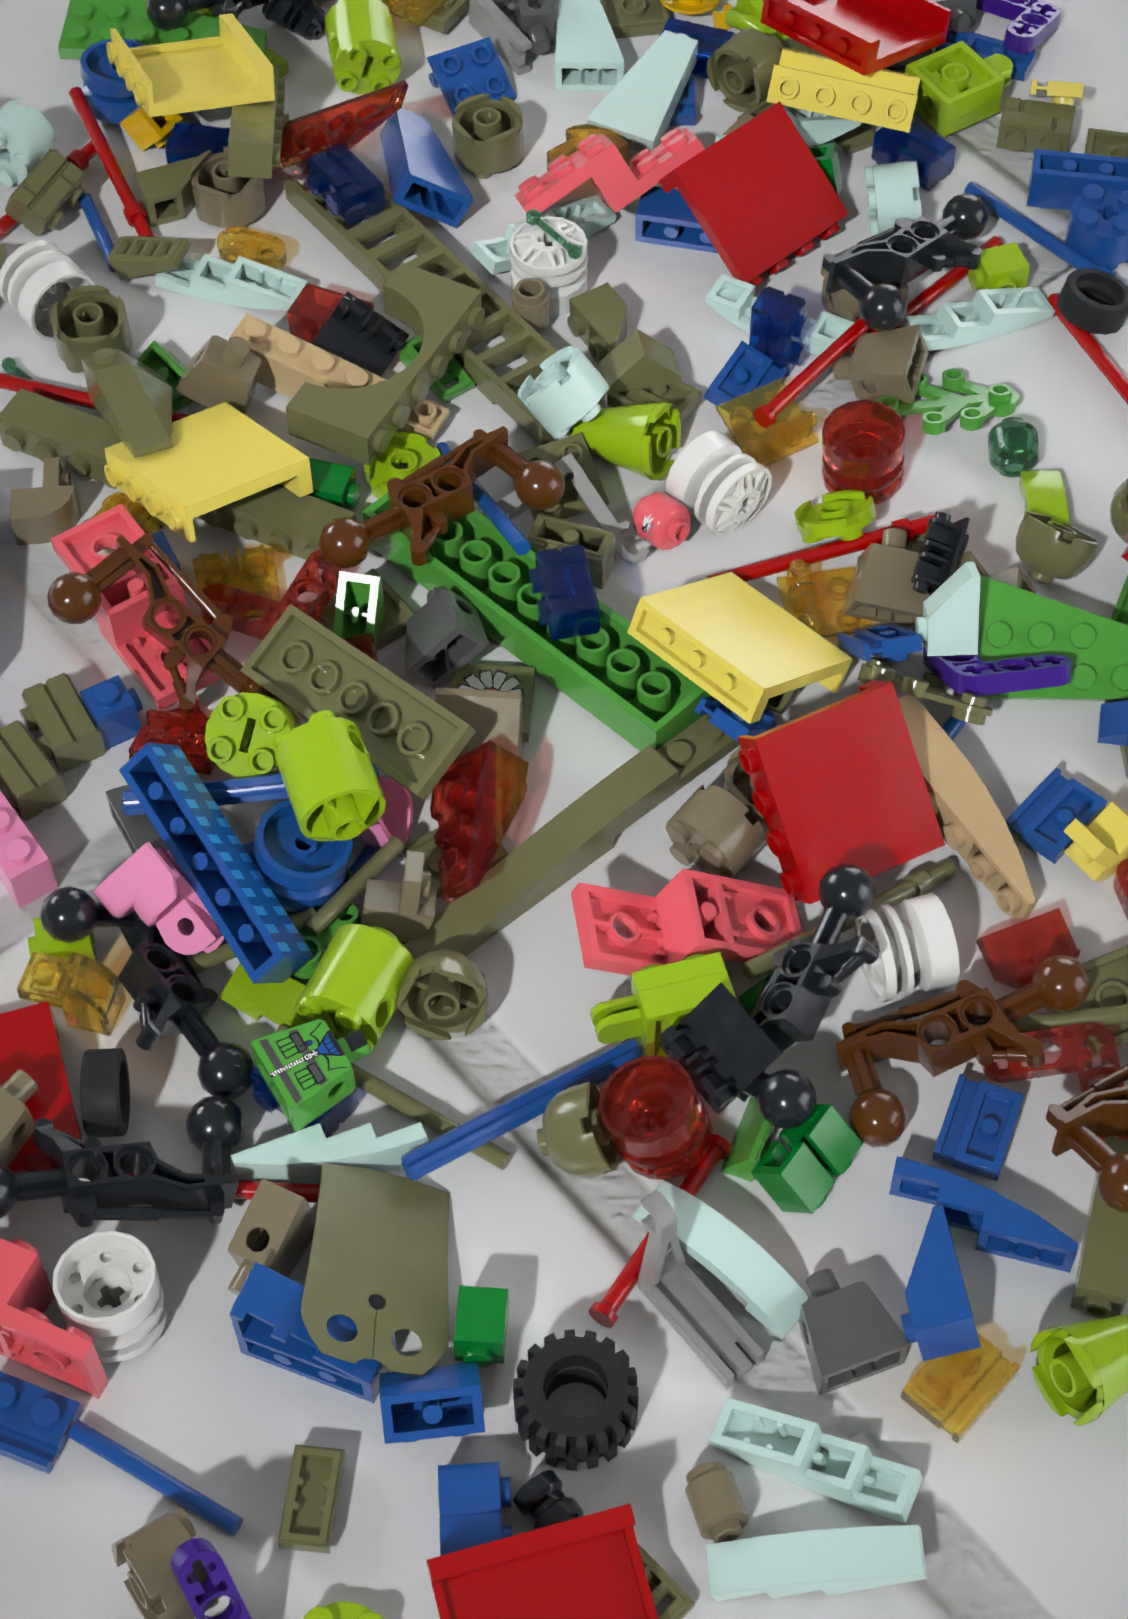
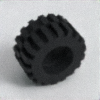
M575 1329L564 1330V1338L557 1339L554 1333L544 1337V1347L540 1348L537 1344H534L527 1350L528 1361L521 1359L517 1366V1378H514L513 1398L515 1422H518V1433L522 1441H529V1450L536 1457L545 1452L546 1463L556 1467L558 1461L561 1460L566 1462V1470L577 1471V1463L586 1462L588 1469L598 1467L599 1457L604 1456L608 1462L617 1456V1445L625 1448L631 1440V1430L636 1428L639 1387H637L635 1367H629V1356L623 1349L615 1353V1342L605 1337L602 1342L596 1340V1332L586 1330L584 1337L575 1336ZM569 1383L588 1384L597 1389L605 1398L603 1404L596 1411L582 1417H569L560 1414L547 1402L550 1395L556 1389Z

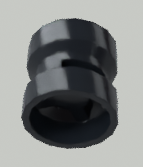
M546 1470L534 1476L518 1490L513 1498V1503L520 1513L530 1516L533 1520L534 1530L583 1516V1510L576 1500L566 1497L563 1493L562 1481L553 1470Z

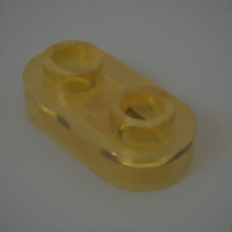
M237 226L226 228L217 236L219 255L228 262L235 263L237 258L242 256L278 270L287 261L285 243L278 237Z

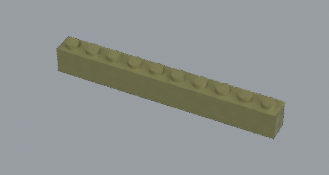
M22 388L1 411L0 436L4 446L12 451H20L36 457L44 462V458L59 457L62 468L68 469L78 476H86L102 482L110 488L117 489V487L110 485L104 472V466L107 464L104 449L122 441L105 419ZM277 484L196 518L210 526L234 532L244 539L255 540L271 546L278 552L289 553L305 559L315 566H323L336 571L338 567L326 561L319 548L323 527L335 518L349 517L356 519V512L310 495L300 498L284 486Z

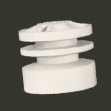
M552 216L533 218L519 225L512 233L510 240L511 292L522 279H538L543 282L549 292V316L569 313V299L588 290V269L586 267L588 242L584 231L575 222L562 217Z
M47 240L30 241L17 248L6 259L0 270V297L40 338L55 341L50 322V311L56 301L59 304L67 298L66 292L73 288L96 285L55 243Z
M713 430L695 438L678 455L671 466L666 480V493L687 506L689 512L694 514L697 520L702 525H706L713 534L719 537H727L744 528L758 514L770 492L772 476L769 470L762 464L756 463L752 456L742 453L740 447L721 432Z
M930 893L905 899L900 903L899 916L892 906L884 904L877 909V913L870 908L865 915L855 918V937H864L879 951V957L874 963H865L861 966L868 986L875 999L883 1003L893 1000L896 997V993L902 998L910 996L914 990V979L925 992L952 986L958 982L960 963L956 937L945 906L935 894Z
M117 1231L98 1232L76 1241L61 1255L53 1271V1293L62 1313L61 1316L66 1329L68 1326L76 1327L87 1333L93 1339L94 1347L102 1362L127 1361L146 1352L159 1339L167 1322V1303L160 1284L155 1261L145 1244L133 1235Z

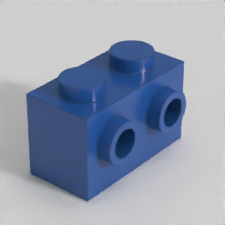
M478 1362L432 1367L423 1375L398 1372L379 1373L380 1405L385 1444L409 1443L424 1439L449 1436L459 1437L485 1432Z

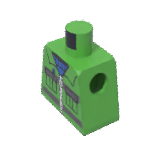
M321 1019L251 1041L256 1067L295 1132L307 1126L353 1093L356 1084L351 1063L371 1054L368 1042L360 1029L336 1040L326 1022Z

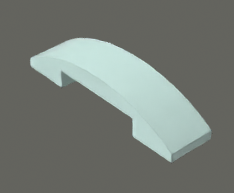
M725 274L720 275L706 296L705 301L715 312L745 332L769 343L805 353L821 354L855 323L825 311L821 313L818 319H814L754 296L755 285Z
M663 1181L655 1190L659 1191L668 1200L676 1213L677 1237L681 1248L747 1301L745 1310L783 1340L799 1321L801 1305L811 1300L806 1292L766 1250L734 1223L700 1199L675 1185ZM641 1205L634 1213L633 1218L642 1224L641 1220L650 1213Z

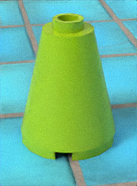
M665 402L601 408L600 412L590 421L584 423L580 419L569 429V434L572 436L582 432L590 454L650 480L662 481L668 477L671 466L675 462L674 460H669L672 448H680L681 420L678 410L670 408L673 404Z
M1128 1314L1049 1327L1035 1335L1030 1346V1353L1037 1350L1039 1364L1032 1367L1034 1379L1042 1396L1060 1417L1069 1414L1077 1419L1072 1424L1077 1426L1088 1424L1098 1419L1128 1392Z

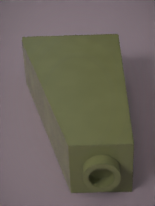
M1105 1137L1104 1142L1116 1153L1128 1152V1140L1117 1137ZM1096 1172L1070 1307L1081 1309L1088 1316L1102 1319L1121 1315L1128 1302V1213H1121L1107 1206L1098 1193V1173Z

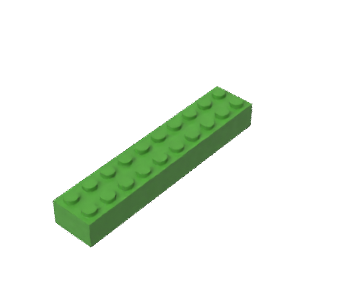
M388 492L362 511L363 521L390 509ZM475 508L473 512L448 523V531L445 534H438L436 536V541L427 552V563L423 566H416L411 562L410 541L401 530L370 543V547L428 591L436 587H443L471 602L477 609L486 635L527 666L535 667L536 673L639 751H642L649 745L657 750L704 716L698 715L694 711L702 697L713 696L629 635L627 631L631 622L530 549L527 554L518 555L492 522Z

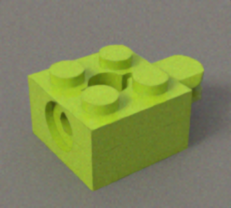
M960 41L907 64L905 74L921 77L917 91L918 97L915 111L943 138L1000 112L1003 88L1011 83L1013 63L1010 58L1001 54H994L982 59L965 42Z
M716 952L708 955L694 954L682 961L666 965L651 964L640 971L632 972L631 996L601 1002L591 1009L590 1017L595 1026L598 1041L602 1044H609L637 1037L646 1065L670 1059L658 1045L661 1041L659 1036L671 1025L677 1026L721 982L736 998L721 953Z

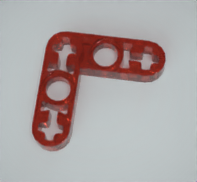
M318 549L308 556L281 601L220 583L210 584L204 587L202 591L222 613L232 617L233 624L231 630L263 640L290 604L315 621H318L338 589L339 571H344V568L331 565L324 559L321 550ZM305 592L318 594V597L311 602L305 603L297 600ZM200 607L202 617L205 621L212 624L214 621ZM250 610L264 612L257 620L250 621L243 618V615Z
M1084 1023L1022 1033L1041 1043H1053L1059 1048L1061 1052L1059 1059L1053 1063H1044L1040 1068L1022 1067V1062H1008V1068L999 1069L997 1062H993L988 1066L981 1065L984 1074L990 1080L998 1083L1076 1072L1080 1093L1087 1090L1092 1081L1103 1078L1120 1068L1114 1037L1106 1026L1099 1023ZM1088 1037H1095L1096 1042L1099 1044L1105 1043V1045L1100 1046L1099 1059L1101 1066L1092 1068L1091 1051L1089 1048H1081L1086 1045ZM1124 1083L1116 1086L1115 1088L1123 1087ZM1118 1136V1138L1128 1140L1126 1136Z

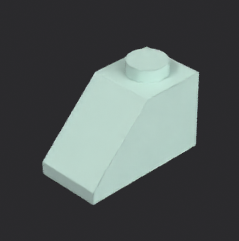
M965 562L923 602V617H916L915 630L921 634L927 656L978 655L980 574L975 562Z

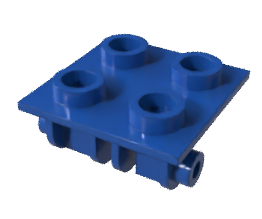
M490 37L427 57L432 69V73H429L430 83L433 87L439 86L452 116L455 114L456 106L464 99L473 95L490 94V99L501 100V96L512 100L517 98Z

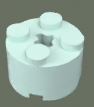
M11 100L0 108V182L7 187H12L14 184L20 185L50 149L55 150L53 140L57 138L51 124L36 108L31 105L26 108L17 105L20 102L18 100Z
M916 161L865 167L866 188H873L867 190L868 217L876 216V218H870L871 237L894 227L895 220L898 218L915 221L922 216Z
M567 346L544 360L539 365L543 370L534 380L529 375L518 391V398L554 439H559L580 419L586 423L600 412L601 406L598 402L609 390L610 386L579 348L576 347L574 349L572 346Z

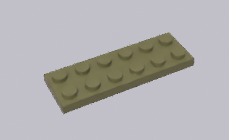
M292 604L288 606L240 670L249 679L308 720L316 712L330 710L334 712L335 717L345 718L354 722L360 730L371 763L376 764L377 769L423 801H425L476 732L468 723Z

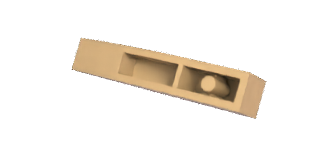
M248 313L229 337V339L235 336L244 338L250 345V352L259 356L262 360L257 382L291 399L305 382L322 387L347 389L365 387L386 380ZM425 398L422 403L418 402L411 411L406 425L403 428L399 427L395 433H416L427 438V440H433L448 417L450 410Z
M906 694L898 698L945 842L950 848L957 850L969 865L974 878L984 883L995 897L1001 911L1006 915H1010L1020 927L1027 922L1036 903V898L1023 860L1006 821L987 787L965 755L916 696Z

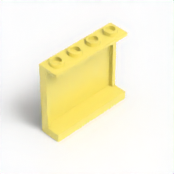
M233 13L219 15L220 36L129 48L116 28L110 29L111 42L106 44L110 64L116 66L118 76L124 78L127 90L134 93L137 105H142L149 118L275 100L273 65Z
M783 47L779 65L774 64L766 102L776 104L780 101L783 106L909 133L921 77L886 69L863 76L826 56Z
M226 402L172 422V448L134 458L123 442L104 449L107 464L104 466V472L110 485L117 487L131 501L137 502L150 515L157 517L168 525L173 532H177L190 543L196 541L193 518L259 491L281 484L300 498L313 493L309 457Z
M732 572L641 597L627 631L629 635L749 724L760 721L769 698L815 682H819L834 694L838 693L853 659Z

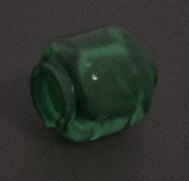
M1008 417L995 425L988 434L990 465L1000 472L1001 475L1010 478L1020 477V471H1030L1034 468L1040 459L1037 428L1020 417Z

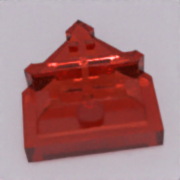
M197 699L195 708L191 713H183L179 708L170 711L153 709L146 711L147 725L141 727L131 744L129 760L148 742L178 745L196 773L211 775L216 763L208 757L205 743L206 723L209 717L200 710V702Z
M1059 908L988 934L976 941L994 980L1016 989L1032 983V977L1037 966L1046 958L1061 954L1076 959L1081 951L1077 949Z

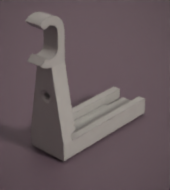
M470 0L469 23L483 38L490 37L496 52L517 75L530 72V65L525 61L526 53L524 51L532 49V42L507 17L514 13V0ZM527 0L529 6L538 2L537 0Z
M572 453L554 463L562 472L565 484L571 481L574 490L601 529L616 533L615 549L622 560L629 564L643 562L649 555V549L641 548L637 554H630L620 541V536L623 532L630 530L631 522L623 521L618 524ZM515 490L496 502L511 521L529 509L521 503Z
M655 1190L640 1201L644 1209L650 1214L641 1220V1223L649 1232L638 1277V1288L726 1388H729L734 1384L735 1377L739 1380L753 1369V1364L737 1345L741 1347L756 1365L764 1361L765 1351L686 1264L677 1237L676 1213L668 1200L659 1191Z

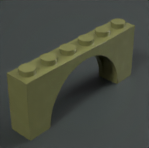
M402 262L383 285L385 312L405 323L416 333L422 343L419 353L403 371L377 384L342 389L322 387L305 382L286 406L289 435L370 466L379 453H384L387 450L390 440L398 428H403L406 425L411 411L418 402L422 403L425 400L429 388L434 381L444 375L448 363L453 356L463 350L469 335L473 330H478L482 325L485 310L482 308L480 290Z

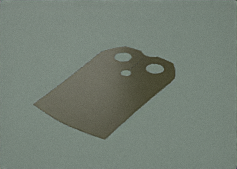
M322 1163L315 1228L301 1302V1316L311 1339L323 1354L355 1364L359 1360L374 1359L385 1365L388 1371L413 1375L425 1374L444 1355L449 1345L448 1192L388 1172ZM373 1294L382 1296L386 1302L385 1308L377 1310V1314L376 1309L372 1308L368 1301L369 1297ZM335 1315L349 1317L357 1326L356 1337L349 1342H340L334 1339L327 1330L328 1320ZM401 1329L413 1331L422 1342L421 1351L415 1356L400 1354L392 1344L393 1334Z

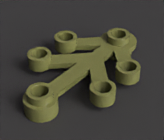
M871 657L870 661L861 664L857 680L863 683H868L872 680L893 682L894 687L901 688L900 691L906 694L954 706L951 716L972 724L984 725L986 717L992 716L993 709L986 706L987 698L968 692H962V695L955 691L953 695L948 694L945 690L947 684L934 673L924 672L922 680L910 676L903 677L897 674V670L891 668V662H885L883 659Z

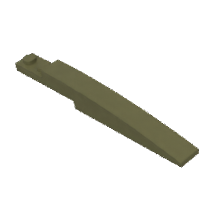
M704 715L657 750L650 745L566 807L472 884L434 918L432 926L423 936L415 940H409L403 946L410 952L414 960L429 951L441 949L461 952L467 956L614 848L615 836L740 745L739 742L709 722L712 717L711 715Z

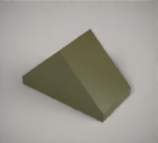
M638 329L633 331L599 361L601 375L610 386L606 392L607 394L681 383L682 380L674 351Z

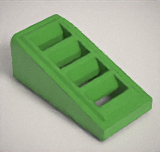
M418 336L405 342L400 349L399 359L405 367L410 365L421 349L422 343ZM453 356L446 369L449 374L441 379L437 378L429 390L443 403H446L473 389L476 383ZM453 380L459 382V384L449 389H446L444 386Z

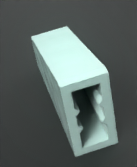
M558 0L555 90L611 91L624 76V58L600 0Z
M665 30L590 113L587 119V137L594 133L596 136L603 133L615 144L619 151L634 156L645 149L652 151L661 144L660 139L665 135L697 62L698 40L682 33L676 34Z

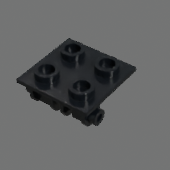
M271 0L270 2H265L262 7V13L268 21L279 26L281 25V27L307 40H317L321 36V28L325 29L326 12L315 0Z
M347 291L311 344L382 377L406 342L409 334Z
M936 512L934 518L929 519L924 539L929 541H923L921 545L927 552L919 553V560L916 563L911 582L914 583L913 590L921 594L929 593L930 596L956 572L955 567L958 557L964 552L969 541V533L966 530L970 518L966 517L952 523L950 522L951 516L949 514Z
M722 982L677 1026L671 1025L659 1036L661 1041L658 1043L659 1047L717 1114H720L783 1054Z

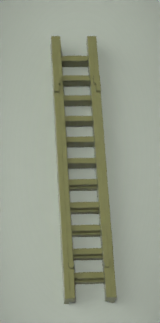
M344 150L337 152L338 160L332 162L334 177L309 190L291 176L284 178L286 200L383 294V285L397 269L390 270L386 265L412 251L418 257L406 264L431 273L435 272L439 276L480 290L482 308L485 310L484 320L480 328L473 330L466 339L463 350L459 354H455L454 357L477 384V389L494 405L498 404L539 445L554 441L551 434L544 429L518 398V392L516 391L520 389L522 383L529 375L535 380L543 371L539 365L557 352L547 340L405 207L393 203L392 195ZM349 193L354 195V197L328 210L324 207ZM370 212L375 215L350 229L345 227L346 224ZM390 232L396 235L371 249L365 246ZM498 333L505 339V341L479 355L471 348ZM520 354L528 360L525 364L502 376L494 370V368ZM603 396L598 402L601 408H603Z

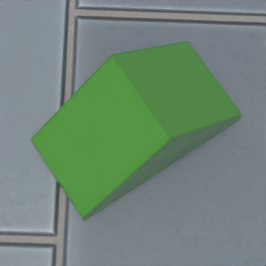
M339 571L333 633L372 658L385 616L382 578L376 575Z

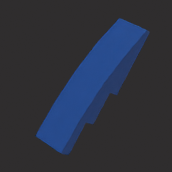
M897 1156L889 1194L935 1206L943 1204L949 1226L979 1233L975 1250L1070 1273L1079 1243L1039 1215L987 1187L951 1172Z

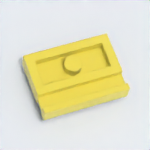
M1038 80L1030 81L1029 96L1036 95V91H1045L1044 97H1052L1051 103L1072 106L1074 105V99H1081L1083 97L1084 83L1047 81L1045 86H1038Z

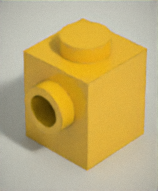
M139 105L120 122V125L138 147L144 151L153 144L160 148L174 136L171 130L183 118L180 114L149 118L142 105Z

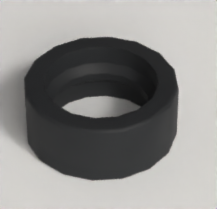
M1082 268L1074 270L1068 275L1058 296L1057 306L1061 315L1069 323L1081 330L1104 335L1116 333L1123 327L1128 316V287L1120 279L1098 269Z
M123 1048L88 1049L83 1054L80 1071V1105L83 1127L88 1137L124 1136L127 1133L130 1116V1081L127 1058Z

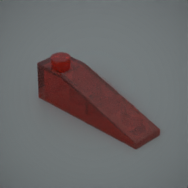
M404 80L287 121L282 131L280 166H273V172L303 176L312 172L319 173L327 169L401 109L408 89L407 82Z
M491 740L454 761L432 790L431 818L438 821L439 830L434 834L435 844L442 848L443 854L438 862L442 898L448 903L453 902L479 886L527 791L528 785L526 781L529 763Z

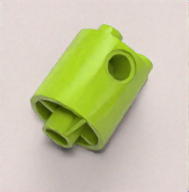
M340 0L331 7L325 17V33L339 89L345 92H352L358 95L372 93L375 96H384L389 93L391 85L395 83L400 75L402 64L390 11L381 0Z
M242 692L224 697L219 705L213 709L206 723L205 743L208 757L221 770L238 778L280 773L275 760L273 740L278 735L290 732L302 725L300 718L285 703L259 693Z
M323 710L314 713L309 718V722L294 728L290 732L282 733L273 740L275 760L300 831L306 838L315 841L349 840L357 837L372 826L384 813L386 800L360 730L354 722L345 718L335 717L333 711Z
M352 923L342 925L336 931L296 1002L295 1010L304 1023L317 1019L324 1020L336 1040L360 1029L372 1052L397 1008L396 1002L402 979L414 958L398 938L384 928Z

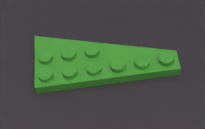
M70 0L58 51L60 59L81 60L82 53L90 45L102 40L111 39L110 29L116 28L122 39H132L145 45L220 36L219 19L191 12L188 14L186 23L181 27L170 31H163L156 28L148 19L146 0ZM242 25L265 55L268 43L266 31Z
M980 575L977 655L985 662L1042 654H1060L1072 660L1071 681L1066 685L984 695L982 697L1002 700H1128V625Z

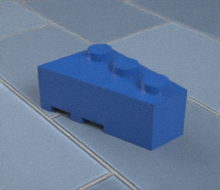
M255 1261L229 1312L241 1353L374 1403L379 1393V1373L389 1372L387 1367L374 1359L359 1360L355 1364L323 1354L311 1339L302 1320L301 1302L304 1286ZM345 1315L332 1316L327 1322L329 1334L340 1342H349L357 1335L356 1324ZM394 1333L392 1337V1344L395 1350L398 1351Z

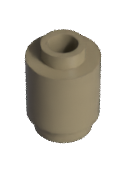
M525 278L520 280L512 291V309L538 333L544 331L550 322L549 292L540 280Z
M718 1461L707 1462L693 1468L686 1475L688 1485L685 1488V1492L702 1538L714 1540L715 1543L737 1539L743 1533L742 1528L749 1522V1516L732 1472L726 1470L724 1464Z

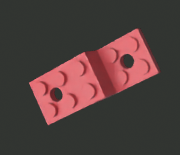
M685 127L681 130L675 128L666 133L660 139L662 144L652 151L645 149L636 154L630 160L632 165L628 166L610 139L603 133L599 136H596L594 133L583 139L577 145L579 150L568 158L566 155H562L548 165L549 171L541 177L537 178L534 175L521 183L518 187L520 191L514 196L530 219H533L590 179L603 201L614 213H617L657 185L658 181L672 170L702 152L705 148L699 138Z
M120 504L51 538L53 550L70 572L86 574L109 556L97 554L100 550L104 548L116 550V539L120 536L133 544L145 532L123 504ZM150 549L146 551L144 555L158 565L171 595L187 607L184 589L178 584L177 578ZM132 569L101 593L102 602L99 611L96 613V618L101 634L160 711L179 701L172 684L173 678L171 673L163 666L164 657L170 650L142 628V618L149 607L146 584ZM169 611L161 612L155 618L159 626L167 629L173 628L179 622L177 616ZM197 637L188 643L189 649L196 655H204L211 650L210 643L204 638ZM182 661L177 668L181 678H184L186 683L187 664ZM207 669L201 676L196 686V691L220 678Z
M684 868L656 897L581 882L571 891L584 968L631 976L632 972L640 971L651 964L666 965L682 961L694 954L708 955L716 952L721 953L724 963L727 960L744 963L803 933L794 896L789 897L783 888ZM614 926H616L618 931L627 938H624L621 935H619L615 930Z
M0 1238V1355L99 1399L109 1381L101 1364L102 1360L98 1357L94 1347L93 1339L76 1327L68 1326L64 1330L50 1324L51 1321L44 1313L53 1300L54 1293L47 1277L48 1273L39 1258L38 1250L20 1239H14L13 1242Z

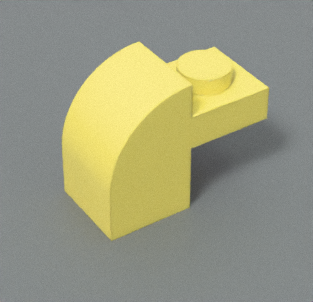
M1111 801L1088 827L1075 818L1064 830L1074 841L1064 853L1093 881H1104L1128 865V814Z

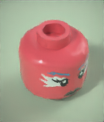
M654 492L642 498L633 510V529L636 535L660 550H670L678 546L689 535L691 525L689 509L663 492Z

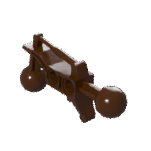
M502 426L489 433L482 429H477L473 432L472 438L444 456H438L402 480L399 478L388 480L387 490L390 509L361 523L356 519L343 517L335 518L325 525L320 536L319 548L324 559L331 565L339 568L356 567L366 559L370 543L401 530L410 541L411 562L416 566H423L427 563V552L436 541V536L438 534L443 535L448 531V523L474 511L473 486L475 481L493 467L497 466L515 480L514 486L517 497L524 506L538 511L550 509L562 499L566 486L563 474L553 463L544 460L529 462L508 446V429Z
M144 534L133 544L120 536L116 539V550L86 574L69 572L56 578L50 585L47 598L48 606L53 615L60 621L68 624H83L91 620L99 611L102 602L101 593L133 569L146 584L149 607L142 618V628L170 650L164 657L163 666L166 670L170 671L173 678L172 684L179 699L178 707L181 712L191 713L194 710L196 686L207 669L238 693H259L279 700L240 671L243 665L224 650L232 629V617L222 613L191 578L179 570L154 543V538L151 534ZM150 549L177 578L178 584L214 621L211 625H208L171 595L158 565L144 555L146 551ZM169 611L177 616L179 622L173 628H163L157 624L156 616L161 612ZM197 637L204 638L210 643L211 650L207 654L196 655L189 649V641ZM182 661L187 664L186 683L184 678H181L177 668Z
M1060 954L1046 958L1037 966L1032 977V983L997 1000L994 999L987 987L982 989L970 980H961L958 982L956 990L900 1007L899 1011L856 1025L851 1022L844 1023L842 1025L844 1040L835 1044L841 1071L848 1070L856 1094V1099L851 1105L848 1115L849 1127L862 1143L871 1147H887L899 1140L906 1128L908 1121L907 1109L895 1093L882 1088L874 1064L878 1061L892 1058L920 1063L933 1077L973 1058H976L978 1063L983 1066L992 1064L994 1059H1007V1062H1027L1031 1068L1042 1067L1045 1063L1043 1044L1034 1038L1020 1033L1012 1022L1043 1007L1059 1013L1078 1008L1084 1003L1090 991L1091 980L1085 966L1074 957ZM935 1011V1012H933V1013H931V1014H929V1015H927V1016H925V1017H923V1018H920V1019H918V1020H908V1019H911V1018H914V1017H917V1016H920V1015H923V1014H926V1013ZM978 1020L987 1021V1023L983 1025L971 1024L974 1021ZM935 1040L947 1041L945 1044L942 1045L930 1044Z
M1128 1064L1091 1084L1089 1089L1061 1105L1050 1104L1046 1114V1120L1057 1130L1051 1152L1057 1157L1073 1149L1098 1173V1193L1107 1206L1121 1213H1128V1152L1116 1153L1099 1137H1128V1084L1115 1088L1128 1080Z

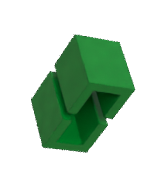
M816 1104L813 1116L802 1126L793 1129H782L779 1135L792 1150L790 1154L780 1141H773L751 1171L755 1179L784 1212L813 1214L826 1201L827 1193L835 1183L832 1177L840 1176L849 1169L852 1164V1158L863 1144L832 1104Z

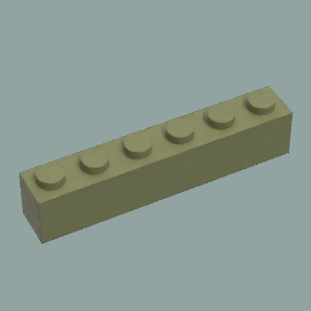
M273 65L275 100L232 106L228 139L229 177L272 179L273 166H280L286 78H279V65Z

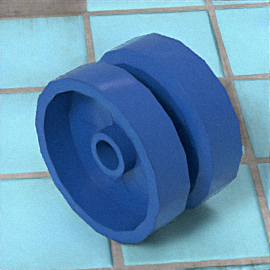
M111 39L102 40L90 45L82 53L80 60L81 77L84 82L82 91L96 119L107 123L120 124L139 105L136 103L134 93L127 90L124 78L118 76L116 66L110 64L108 60L106 44L111 42ZM123 39L129 48L146 46L132 39Z
M290 800L276 803L262 815L256 828L251 859L284 910L301 912L311 907L317 910L344 885L353 849L352 839L345 841H315L306 838L300 831Z

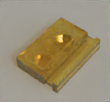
M979 1333L980 1348L928 1360L903 1388L900 1397L938 1429L943 1428L952 1436V1440L957 1444L1017 1376L1020 1365L1015 1361L1012 1364L1003 1357L1002 1351Z

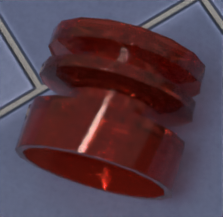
M852 401L837 407L825 419L822 429V477L825 488L829 492L859 490L864 492L865 499H868L871 495L874 505L893 497L899 490L904 477L906 431L902 418L893 408L877 401Z
M642 1056L625 1062L610 1074L601 1089L598 1108L603 1125L614 1141L623 1161L634 1173L652 1180H670L688 1173L703 1160L711 1146L713 1126L691 1075L679 1062L664 1056Z

